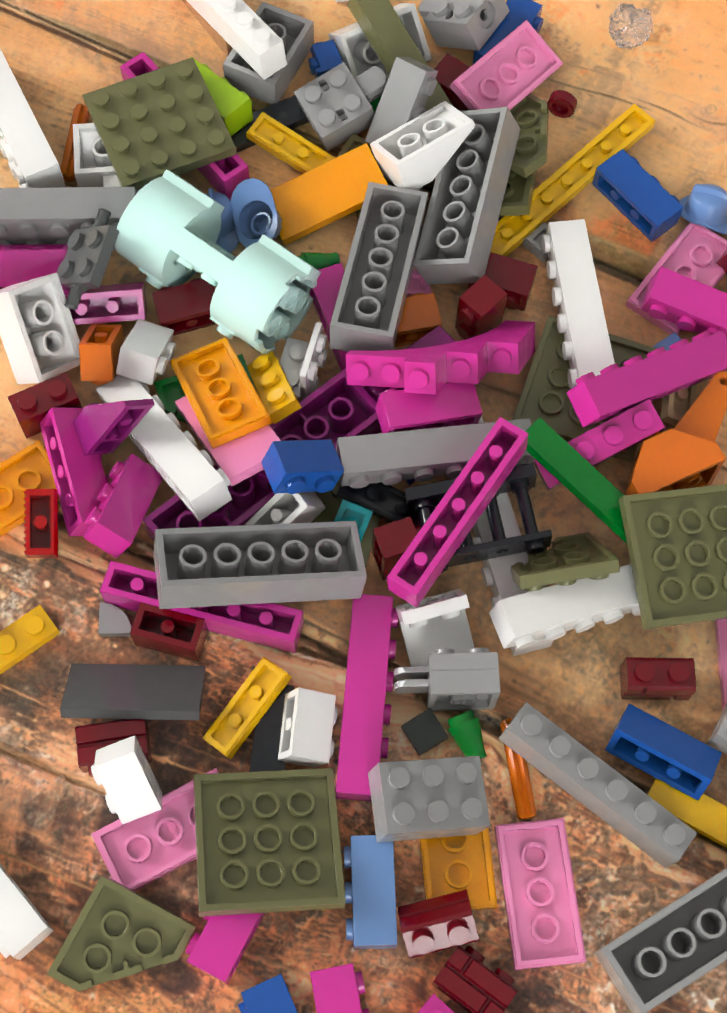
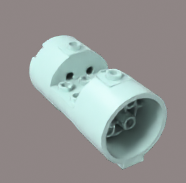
M166 169L162 177H158L146 184L126 207L117 226L119 234L115 243L116 251L147 275L145 281L159 290L163 286L169 288L170 286L182 285L196 272L202 274L200 276L202 279L216 287L210 304V319L218 324L216 330L229 339H232L233 336L239 337L262 354H268L272 350L274 352L276 350V345L274 344L282 338L287 341V337L290 338L307 314L314 299L309 296L311 288L317 286V279L321 272L264 234L258 242L248 246L237 257L233 256L216 244L221 229V213L225 207Z

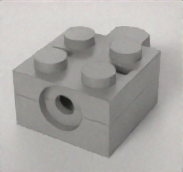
M423 0L418 8L437 46L476 51L481 50L510 11L505 0Z
M345 62L294 91L299 106L327 152L347 141L352 133L357 135L370 127L375 115L370 102L382 96L387 79L384 71L376 66L353 77Z
M473 648L469 650V653H455L453 649H438L435 651V654H429L427 666L398 667L394 670V678L400 680L394 683V691L399 694L426 693L427 710L429 708L432 711L493 710L501 693L498 652H489L487 648Z

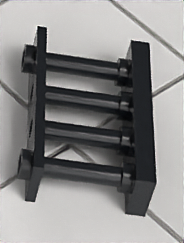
M534 463L515 466L486 507L493 541L474 545L470 531L461 543V548L456 550L442 572L447 571L448 567L522 552L538 554L545 551L547 547H550L552 540L551 530L538 531L528 492L532 487H535L537 474ZM456 478L405 488L408 512L415 511L419 513L422 527ZM507 492L516 494L526 535L506 538L496 499L499 494Z

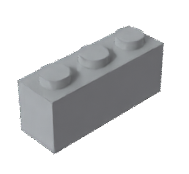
M396 57L365 141L372 143L426 112L424 107L428 96H431L436 88L438 71L410 57Z

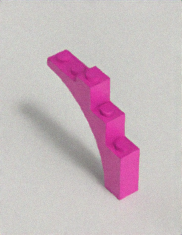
M505 320L498 327L484 334L453 343L424 348L380 351L349 350L345 354L347 385L404 388L405 393L436 395L447 382L479 384L487 372L519 374L535 352V322Z

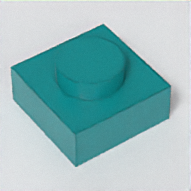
M343 498L334 522L356 521L361 542L373 510Z

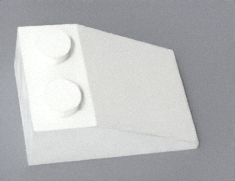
M444 101L370 143V146L384 177L397 187L419 191L423 186L434 180L474 129L475 123L465 114Z

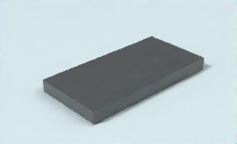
M72 663L60 707L61 718L200 720L206 668L205 666Z

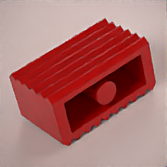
M26 489L23 492L25 495V504L23 505L25 517L23 519L25 521L24 528L26 529L24 531L25 537L23 538L26 542L24 544L26 549L24 554L28 558H58L57 489Z

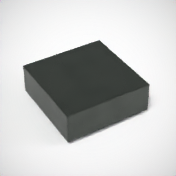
M430 708L401 726V729L419 756L448 739L447 733Z

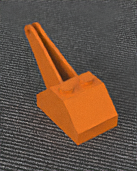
M720 371L714 375L674 429L671 428L663 433L658 431L643 439L642 446L637 452V457L632 465L624 495L704 487L712 484L726 460L725 455L715 440L727 408V372Z

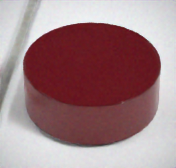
M553 91L547 102L548 109L555 116L561 118L570 117L574 114L577 107V99L567 91Z

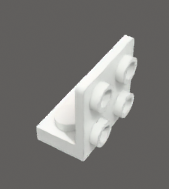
M320 322L315 323L310 342L287 337L280 363L299 402L317 390L319 377L316 376L318 367L323 368L325 365L327 335L323 334V326Z
M460 589L424 598L417 608L410 603L395 606L411 667L427 666L429 654H435V651L438 649H453L455 653H469L470 649L475 648L465 611L466 608H470L467 594Z

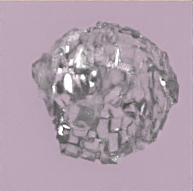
M623 3L609 17V33L619 48L631 50L643 45L649 39V33L653 30L652 14L647 8L636 9L633 4Z

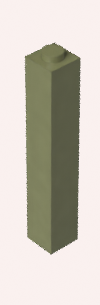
M389 0L348 1V8L389 75L396 57H410L428 66ZM438 81L431 96H428L424 107L426 111L444 101L452 105Z

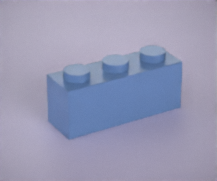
M376 835L351 836V846H344V868L351 867L352 882H345L346 904H352L353 918H346V941L353 940L354 949L396 948L397 920L393 842L377 843Z

